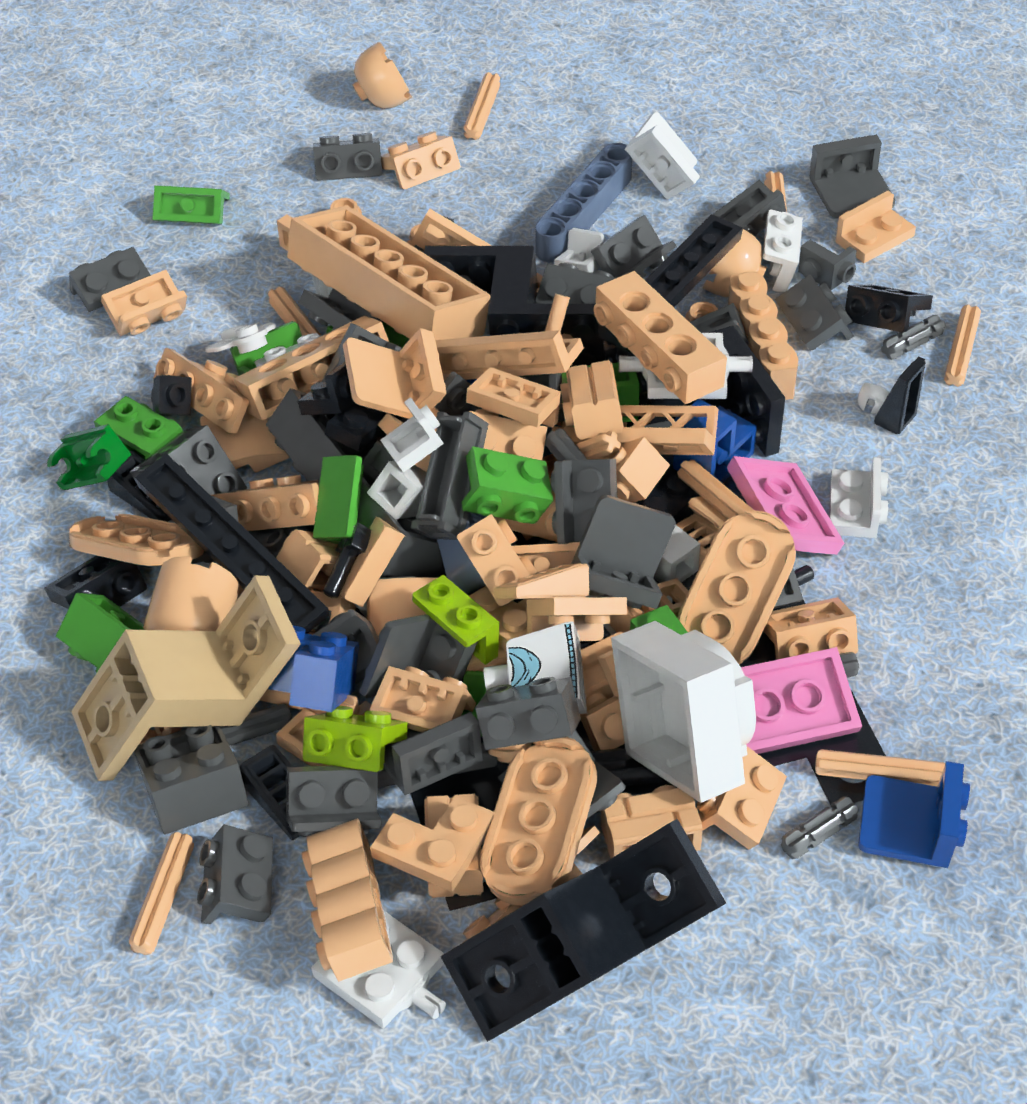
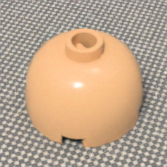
M377 42L361 53L355 62L354 74L357 82L352 85L361 101L368 98L376 107L382 109L394 108L408 101L412 96L395 64L386 57L385 48L380 42Z
M743 229L741 240L710 270L709 274H716L713 282L706 280L703 289L719 296L729 297L731 275L757 271L762 276L764 275L767 267L761 265L763 250L760 242L754 235Z

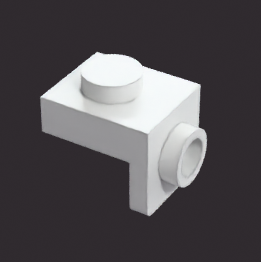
M572 228L568 233V250L554 260V265L559 266L560 263L574 265L581 271L591 273L598 270L600 266L592 255L591 250L603 243V233Z
M411 397L404 403L413 417L380 440L403 473L444 444L434 430L440 426L434 414L427 405L419 409Z

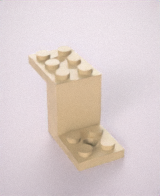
M255 575L216 631L129 629L124 631L71 711L98 781L115 779L151 727L240 726L301 644L269 576Z

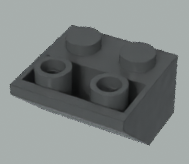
M220 726L188 727L166 736H155L148 739L145 743L139 744L134 750L153 810L164 835L249 806L239 764Z

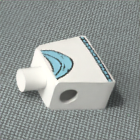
M573 621L510 639L506 642L507 664L484 667L486 690L506 684L512 685V687L528 685L534 680L545 677H554L555 680L571 677L579 713H587L580 637Z

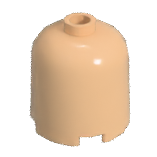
M190 556L172 557L163 562L144 620V630L216 631L239 598L237 593L239 587L238 580L231 572L214 562H211L210 567L206 568L201 565L191 564L193 558Z

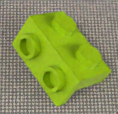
M445 575L438 577L413 592V603L464 647H469L478 641L473 655L486 665L498 657L499 621Z
M338 706L333 712L326 711V713L305 717L303 760L372 772L382 771L384 769L385 745L406 740L408 722L391 720V713L385 711H366L365 716L353 714V708L348 706Z

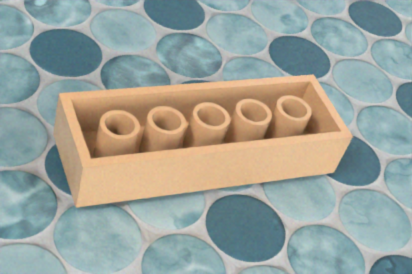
M346 205L291 218L287 258L299 265L302 270L311 273L323 281L326 286L332 287L346 296L349 301L358 304L370 312L371 316L382 320L394 328L397 333L411 339L422 328L434 332L435 340L484 335L490 294Z

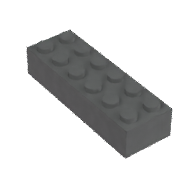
M290 388L266 426L275 436L277 446L286 451L292 459L294 469L304 475L307 481L318 480V484H320L323 457L356 455L360 456L363 462L376 442L373 440L358 452L326 436L327 421L337 414L301 415L297 401L307 393ZM363 471L357 522L370 528L377 516L405 535L381 577L389 575L394 577L438 578L444 570V565L437 539H429L411 529L412 521H416V516L395 520L372 499L367 492L375 482V479Z

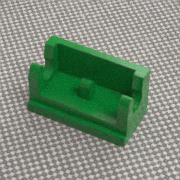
M107 424L64 435L60 439L63 443L49 456L47 466H55L60 459L65 461L67 469L65 473L60 475L56 483L60 489L69 490L106 482L132 454L110 425Z

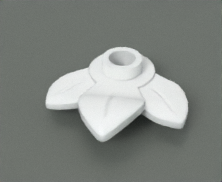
M254 323L229 328L220 334L221 341L205 349L206 353L219 352L234 346L238 347L240 354L256 350L268 344L265 335L270 330L275 329L276 326L274 323H266L260 326Z

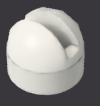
M863 383L858 394V405L863 411L866 405L872 406L871 414H877L890 392L881 386Z

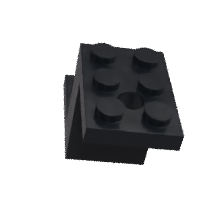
M425 246L424 254L456 274L468 276L472 280V284L491 295L487 313L490 336L545 331L552 304H535L538 283L534 246ZM568 304L560 333L569 334L573 338H581L584 347L570 367L585 364L588 366L591 363L605 361L604 340L597 338L600 324L594 315L595 304Z
M734 326L709 332L723 333V344L729 356H752L753 369L752 373L729 372L726 399L701 400L712 406L730 409L732 413L756 425L755 444H757L765 457L779 453L785 396ZM606 341L604 342L605 361L609 360L611 363H618L619 355L635 356L632 352L623 350ZM636 372L639 381V405L691 406L698 400L696 399L688 404H684L680 399H648L647 381L642 372ZM655 417L648 424L668 419L666 417Z
M676 819L600 866L541 894L440 957L488 1042L726 904V901L679 820ZM655 873H661L669 880L671 886L669 896H664L656 890L653 882ZM496 965L502 966L510 976L509 988L504 987L498 982L495 975Z

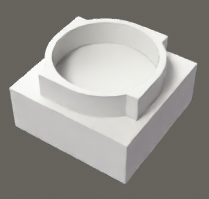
M657 621L612 637L611 642L626 754L700 803L745 784L742 757L747 755L746 744L752 739L756 726L753 681L744 675L731 653L719 642L697 630L680 635Z

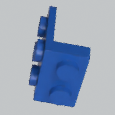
M946 761L938 787L877 775L869 776L864 787L858 842L859 849L869 854L948 868L955 847L964 846L968 822L967 820L960 819L961 810H966L970 794V784L963 782L964 764Z

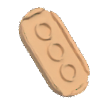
M757 510L738 514L725 521L718 529L679 610L677 618L687 632L697 630L719 642L731 653L738 664L745 661L754 651L793 569L796 557L795 545L785 523L770 513Z
M118 514L119 516H115L116 521H105V517L95 516L78 521L69 529V546L72 549L138 565L161 566L163 562L172 557L190 556L195 559L204 553V550L177 524L137 515Z
M569 737L534 742L535 745L529 747L526 751L524 748L521 749L508 766L495 806V814L490 823L480 855V868L488 887L496 897L506 903L523 906L541 894L565 883L572 871L596 788L597 771L589 753L585 751L579 742Z

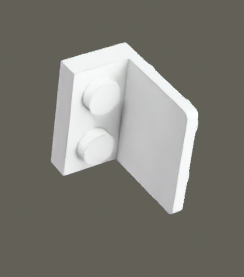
M657 111L649 116L625 148L633 161L638 164L666 199H670L694 185L700 177L693 168L697 163L696 157Z

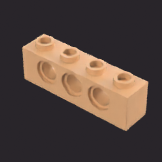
M632 271L596 287L594 315L599 324L605 326L614 334L623 347L628 348L640 360L644 368L652 371L663 382L665 388L669 392H673L684 404H688L724 387L727 357L639 274Z
M362 316L233 378L238 392L249 399L246 409L247 413L260 420H265L273 415L290 388L309 393L312 385L322 382L351 323L389 342L382 322Z

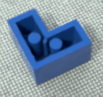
M698 399L691 406L712 405L706 403L701 399ZM719 406L717 407L719 411L714 455H674L673 469L679 471L681 468L680 464L683 461L695 460L723 483L731 476L727 466L733 456L750 458L754 454L757 426ZM693 417L682 428H706L707 417Z
M292 625L301 644L268 689L290 693L289 705L333 712L347 699V695H351L354 692L360 642L348 641L347 635L337 632H323L321 636L305 634V628Z

